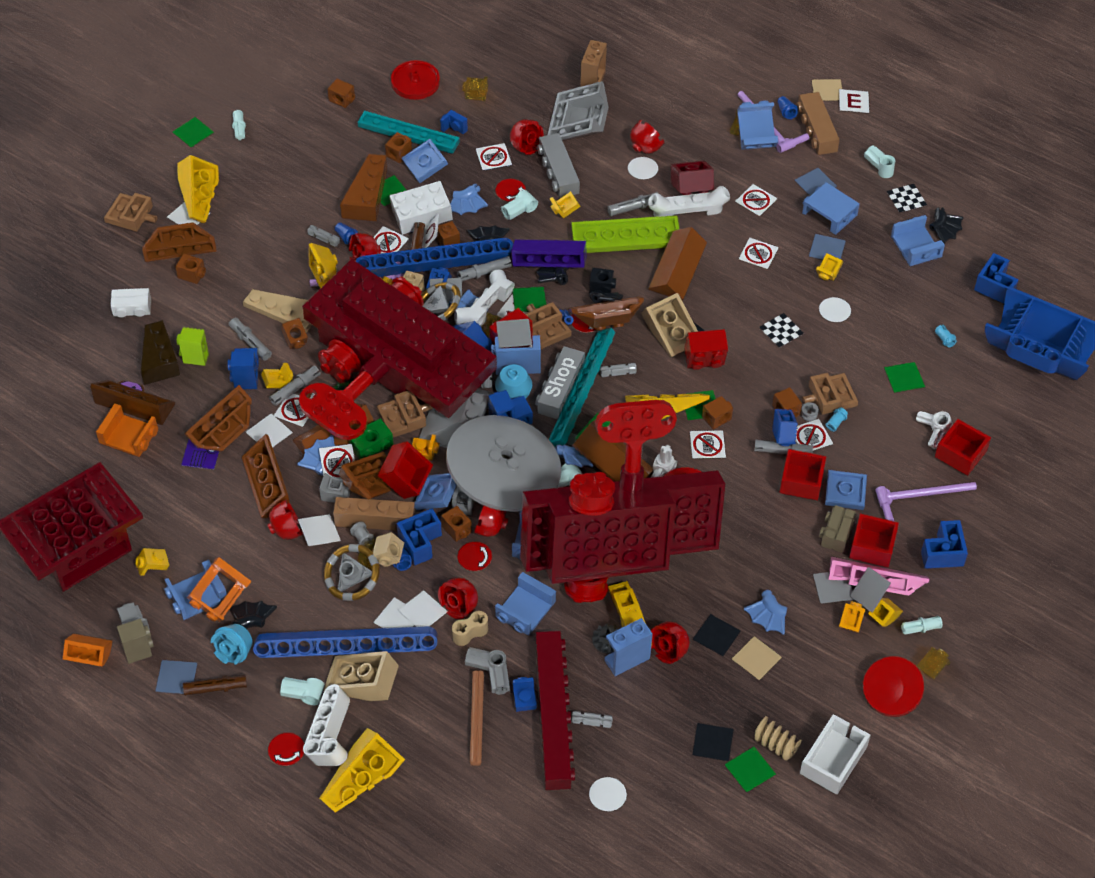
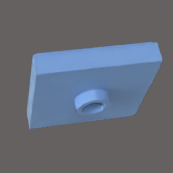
M428 139L402 157L403 162L419 183L448 165V162L431 139Z
M828 470L825 505H837L843 508L864 510L867 475Z
M450 473L428 475L420 494L416 498V510L448 507L457 486Z

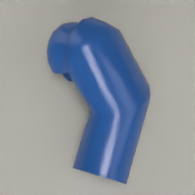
M560 309L559 311L562 313V319L567 326L571 325L573 317L569 311Z

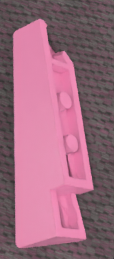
M831 557L828 579L849 580V585L857 586L868 567L891 582L886 590L887 592L909 596L916 589L929 582L927 576Z

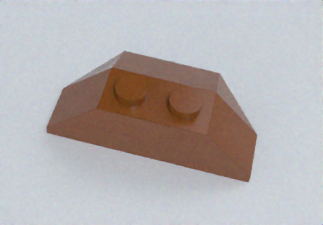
M194 222L158 227L142 247L145 262L182 257L183 254L196 255L217 251L214 236Z
M637 296L615 300L614 302L607 301L571 307L569 312L589 327L595 328V331L604 330L606 326L613 325V328L624 326V323H628L644 302V298Z
M238 385L184 434L197 448L222 452L249 427L252 399Z
M381 452L342 465L339 476L343 484L350 491L368 500L389 493L391 487L378 477L387 457L386 454Z

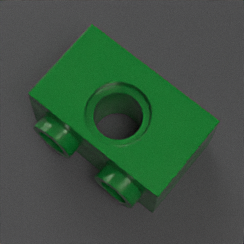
M379 418L368 424L362 435L348 440V443L352 444L353 453L357 458L362 459L387 450L394 445L393 433L382 419Z

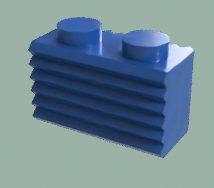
M775 409L772 431L776 442L781 446L795 444L798 423L793 411Z

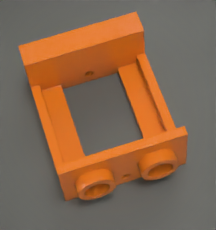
M218 557L190 592L187 599L190 600L189 604L195 609L199 610L201 608L204 610L206 617L210 620L220 622L224 620L228 610L242 591L248 587L251 580ZM218 572H220L235 584L219 606L212 609L201 601V596Z

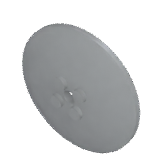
M487 415L471 419L457 428L447 446L446 463L456 485L476 502L493 509L512 512L522 511L523 491L557 488L560 482L561 462L553 444L535 427L512 417ZM502 455H507L511 459H505Z

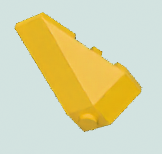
M189 155L177 163L178 181L189 218L205 223L211 208V199L215 195L214 189L219 182L218 165Z
M310 243L309 267L321 289L337 273L336 265L338 261L335 254H332L329 248Z
M660 394V398L649 395L625 396L626 402L655 399L665 400L678 413L709 400L710 395L677 394V397H675V395Z
M367 728L348 752L346 761L340 765L319 799L336 813L357 799V796L366 790L374 788V785L391 777L405 759L378 733Z

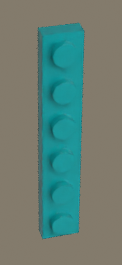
M364 111L358 120V127L392 137L398 132L411 138V142L420 145L431 139L438 150L452 154L460 142L457 136Z

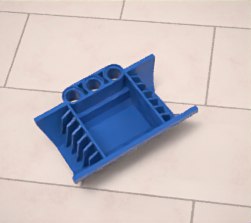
M1008 286L999 327L989 323L985 325L988 343L1006 351L1010 358L1043 372H1057L1073 380L1079 379L1087 371L1089 365L1086 362L1095 350V321Z

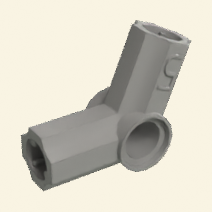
M469 647L465 665L489 671L492 693L501 695L510 691L505 653L500 650L489 652Z

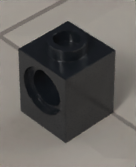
M592 267L589 293L593 290L611 293L612 288H616L617 278H613L614 270Z

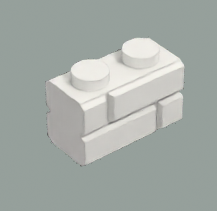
M149 288L112 290L111 309L113 316L125 317L136 315L142 317L150 315L151 295Z

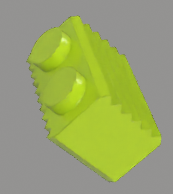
M183 327L181 334L177 335V345H180L179 356L182 357L183 363L205 366L209 351L204 329L197 330L196 328Z

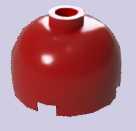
M523 119L515 123L510 132V142L514 149L526 155H531L537 151L535 148L539 145V137L544 136L543 127L538 124L539 122Z
M639 120L631 130L632 148L638 153H654L665 143L663 139L660 141L658 138L660 134L647 122L642 124V120Z
M355 233L351 236L349 251H352L353 257H350V260L356 261L361 256L381 254V248L373 236L364 233Z
M287 499L279 502L272 508L269 514L270 523L267 524L272 534L276 533L284 540H292L303 535L302 529H299L297 526L299 524L298 517L291 504H287Z
M483 506L479 516V523L476 525L474 533L484 537H493L500 532L501 528L505 530L509 518H506V511Z
M455 577L439 587L438 599L442 607L445 605L446 609L449 610L446 612L454 619H463L475 610L478 604V593L475 586L469 580Z
M667 621L651 629V649L654 648L658 653L655 656L659 660L672 664L684 657L689 649L690 641L686 630L680 624Z

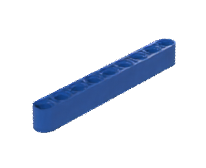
M508 238L482 240L366 255L357 258L356 262L366 267V269L378 277L405 274L406 271L421 272L432 270V268L438 269V267L451 268L488 263L506 256L510 258L513 242Z
M425 626L263 633L256 637L253 651L260 658L362 654L384 651L388 653L430 651L437 646V631L432 627ZM425 636H431L433 637V640L428 642L425 641L423 638ZM388 637L392 639V642L384 643L382 639ZM411 637L413 640L411 642H405L403 641V638ZM368 638L372 642L370 644H364L361 640ZM344 639H348L351 643L349 645H344L341 643V641ZM327 640L330 642V645L323 646L320 642ZM307 641L310 645L303 647L300 645V642ZM286 642L289 644V646L284 648L281 647L279 643ZM266 643L268 648H261L258 644Z

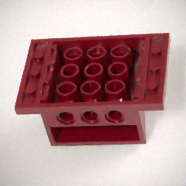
M99 462L0 520V532L37 581L52 573L64 592L131 552L132 548L126 528L143 519V514L102 463Z

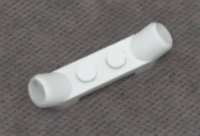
M719 186L708 193L663 197L658 193H654L649 197L648 206L654 211V217L706 211L707 215L719 214L723 209V205L730 200V194L724 186Z
M494 270L489 276L491 286L484 290L482 296L476 298L471 307L457 308L455 310V324L475 321L482 326L485 323L487 310L497 299L505 302L511 295L515 283L506 278L503 270Z

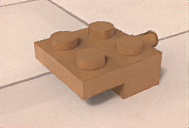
M120 193L105 215L104 220L105 223L137 232L145 221L156 223L157 216L149 214L153 207L151 197L134 193L133 196Z
M553 302L538 309L533 304L527 306L529 312L525 315L533 321V336L540 335L541 349L571 336L572 331L562 320V313Z
M828 373L811 376L809 388L812 395L802 397L803 404L815 402L822 415L832 413L839 407L848 409L858 406V400L845 373L829 376Z
M409 391L394 395L395 400L377 406V411L382 421L393 433V438L425 427L426 417L423 412L433 409L427 403L420 405L415 395Z

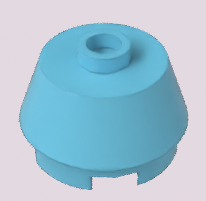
M512 364L501 370L495 381V388L497 392L507 390L511 399L521 396L527 398L532 389V380L522 366Z
M239 624L218 628L211 638V643H214L216 649L214 654L225 664L231 662L236 665L243 662L253 644L248 630Z

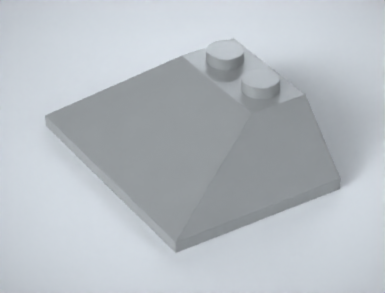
M603 81L559 92L548 135L559 133L562 140L603 132L609 108Z
M477 389L450 418H447L434 408L429 410L426 426L423 427L419 438L431 440L432 434L436 435V442H439V446L447 448L450 438L457 428L471 419L484 416L486 409H489L488 396L495 392Z

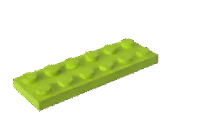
M676 215L571 222L573 241H586L587 253L666 248L673 231L679 230V223Z

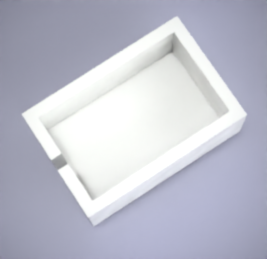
M441 181L390 195L392 211L402 235L413 232L414 223L418 222V227L419 222H422L426 228L438 213V224L453 220L451 205Z
M833 714L803 760L800 774L829 791L838 794L866 750L871 735L853 726L850 737L847 738L850 723Z

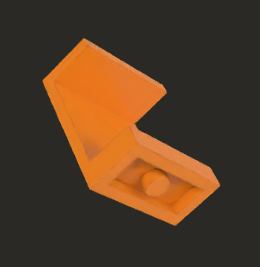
M114 403L97 429L96 434L100 444L140 457L143 451L147 450L152 437L156 436L158 426L155 417L152 416L148 423L124 415L122 406Z

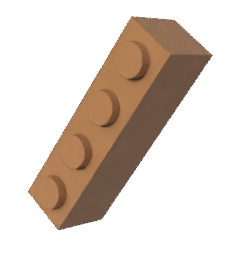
M814 92L799 95L796 106L801 114L802 124H805L806 132L811 138L813 149L816 150L818 155L838 152L839 137L820 93Z
M336 497L333 512L335 527L352 528L356 523L364 522L367 525L366 529L397 531L396 523L415 515V503Z

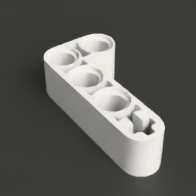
M337 684L330 685L325 689L303 747L304 753L317 766H339L346 761L348 756L347 751L336 739L347 712L350 698Z

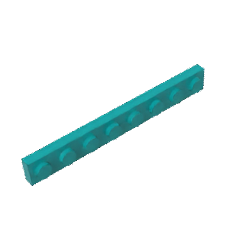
M612 328L598 331L549 437V441L554 447L556 445L563 446L568 442V437L575 426L577 417L581 413V408L588 397L590 388L594 384V379L613 341L612 339L616 332Z

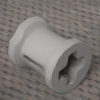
M358 522L352 526L350 533L357 538L360 545L368 547L374 542L375 536L369 533L364 522Z

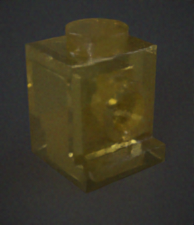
M467 77L466 82H463L462 91L465 92V99L486 101L488 77H484V79Z

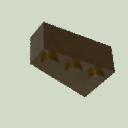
M163 320L147 324L144 328L140 371L144 385L180 375L178 362Z

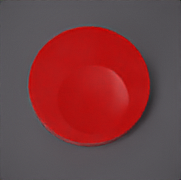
M419 60L407 61L398 65L393 70L391 85L395 93L403 98L411 100L424 99L433 95L438 90L440 75L438 70L428 62Z
M890 656L876 661L869 667L864 676L863 691L868 704L876 712L888 717H900L909 714L920 704L924 695V680L920 670L911 661L902 657Z

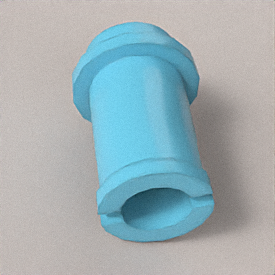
M939 325L935 329V333L943 341L944 346L950 348L956 344V336L951 334L945 325Z
M841 407L835 409L833 416L826 423V427L830 431H836L842 421L847 419V411Z

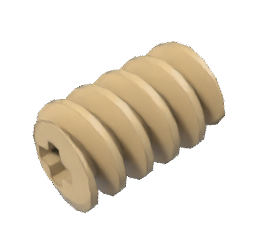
M765 716L755 730L754 739L757 742L762 741V745L768 746L770 751L776 750V755L780 756L783 754L782 758L787 761L797 752L802 740L796 743L795 734L788 738L789 730L781 733L782 726L779 725L775 729V721L767 724L768 717Z

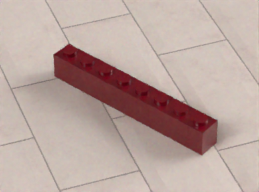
M561 631L536 632L545 790L571 789V781H575V768L570 767V762H574L573 749H569V743H572V730H568L567 724H571V713L566 711V705H570L569 693H565V687H568V674L564 675L563 669H567L566 656L562 657V651H566L565 639H561Z

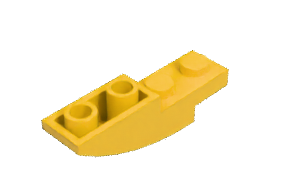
M628 581L608 586L609 593L620 616L622 627L641 618L645 622L635 593L630 588Z

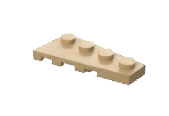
M252 289L243 301L244 307L281 323L300 318L306 333L312 326L303 316L302 306L308 300Z

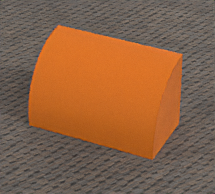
M72 634L64 641L63 660L102 667L108 660L113 641Z

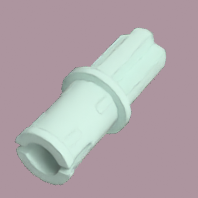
M235 110L232 114V128L235 132V138L241 141V139L245 138L246 123L243 119V112Z
M939 616L924 619L919 617L918 620L903 622L901 629L903 634L925 633L928 630L941 629L943 624Z

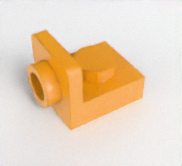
M432 434L431 440L413 439L412 446L427 460L433 461L434 454H438L439 442H436V435Z
M852 601L850 604H845L839 624L840 628L859 633L865 613L862 604Z

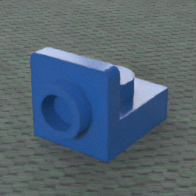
M450 110L441 117V131L445 132L449 127L461 134H465L468 131L467 118L455 111Z
M438 267V269L432 268L426 289L430 287V279L444 278L443 282H447V279L452 277L448 269Z
M520 677L513 680L516 712L537 709L534 679Z

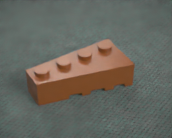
M369 154L340 203L341 217L343 219L377 221L387 174L386 155Z

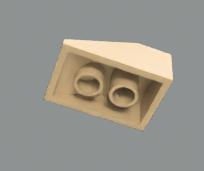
M678 293L645 308L641 313L648 328L670 357L685 351L688 332H698Z
M387 651L335 656L324 691L328 686L337 684L351 698L366 701L388 700L399 665Z

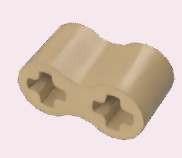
M475 611L468 619L454 622L452 625L453 642L458 646H464L471 639L486 635L488 632V616L483 611Z

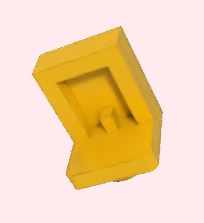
M571 191L557 201L553 197L550 198L553 204L550 207L556 215L559 213L563 219L581 207Z
M826 253L820 267L817 266L816 268L818 277L825 281L829 279L834 281L843 264V260Z
M283 363L281 369H263L261 376L266 388H282L293 379V372L288 363Z
M143 548L139 556L136 557L135 565L138 568L139 575L144 576L148 569L167 570L169 562L165 549Z

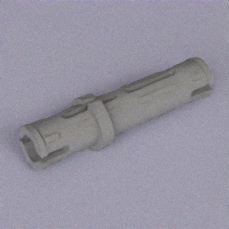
M654 193L645 196L639 195L638 198L607 206L609 216L612 217L634 209L646 208L649 197Z
M509 256L478 266L476 264L472 265L471 268L457 271V275H460L458 278H462L463 282L472 278L478 279L482 275L492 273L494 270L510 268L512 264L509 263L511 262Z
M237 317L229 322V326L238 334L241 340H244L251 348H257L258 355L262 360L266 361L271 357L272 352L252 333L248 326H245Z
M313 365L303 374L299 373L296 375L294 380L269 396L271 403L277 406L302 387H307L309 382L321 375L320 372H317L319 369Z
M755 440L754 452L787 454L788 449L813 453V445L795 443L790 446H781L774 441Z

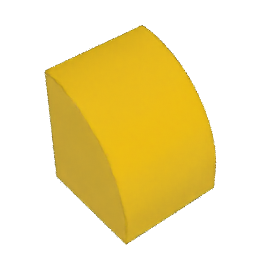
M881 598L873 613L869 612L868 614L880 625L886 627L894 622L903 610L890 599Z

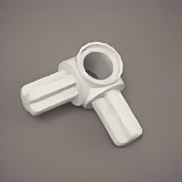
M922 411L917 413L916 421L930 425L933 430L928 446L937 449L938 443L953 425L950 415L944 411L934 415Z
M671 446L661 447L660 453L653 463L654 473L651 478L664 476L669 471L676 469L677 461L672 456Z

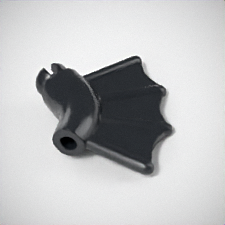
M939 207L935 209V221L929 225L930 229L937 233L939 239L944 244L947 240L956 239V233L962 230L961 222L964 217L946 214L943 207L941 210Z
M496 225L491 227L479 226L476 229L467 230V233L475 241L503 238L510 229L500 228Z
M541 267L536 272L539 276L538 283L557 280L560 285H565L568 283L566 271L570 267Z
M593 290L589 294L590 299L594 303H601L603 301L614 302L623 298V295L618 292L603 293L601 290Z
M244 601L239 605L231 606L229 610L236 619L231 625L239 624L246 629L251 627L262 628L265 625V619L277 609V606L267 605L263 601L256 603Z

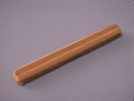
M481 670L473 671L470 740V764L472 766H480L482 758L484 672Z

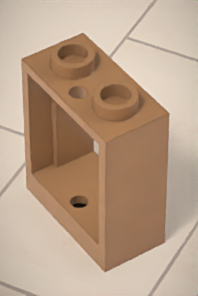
M590 40L581 62V87L603 81L606 73L607 43Z

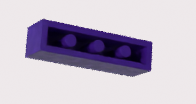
M515 239L512 248L513 266L584 268L587 258L586 241Z

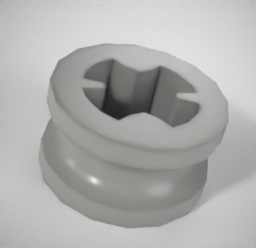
M811 402L803 404L801 417L806 421L816 420L819 410L818 406Z

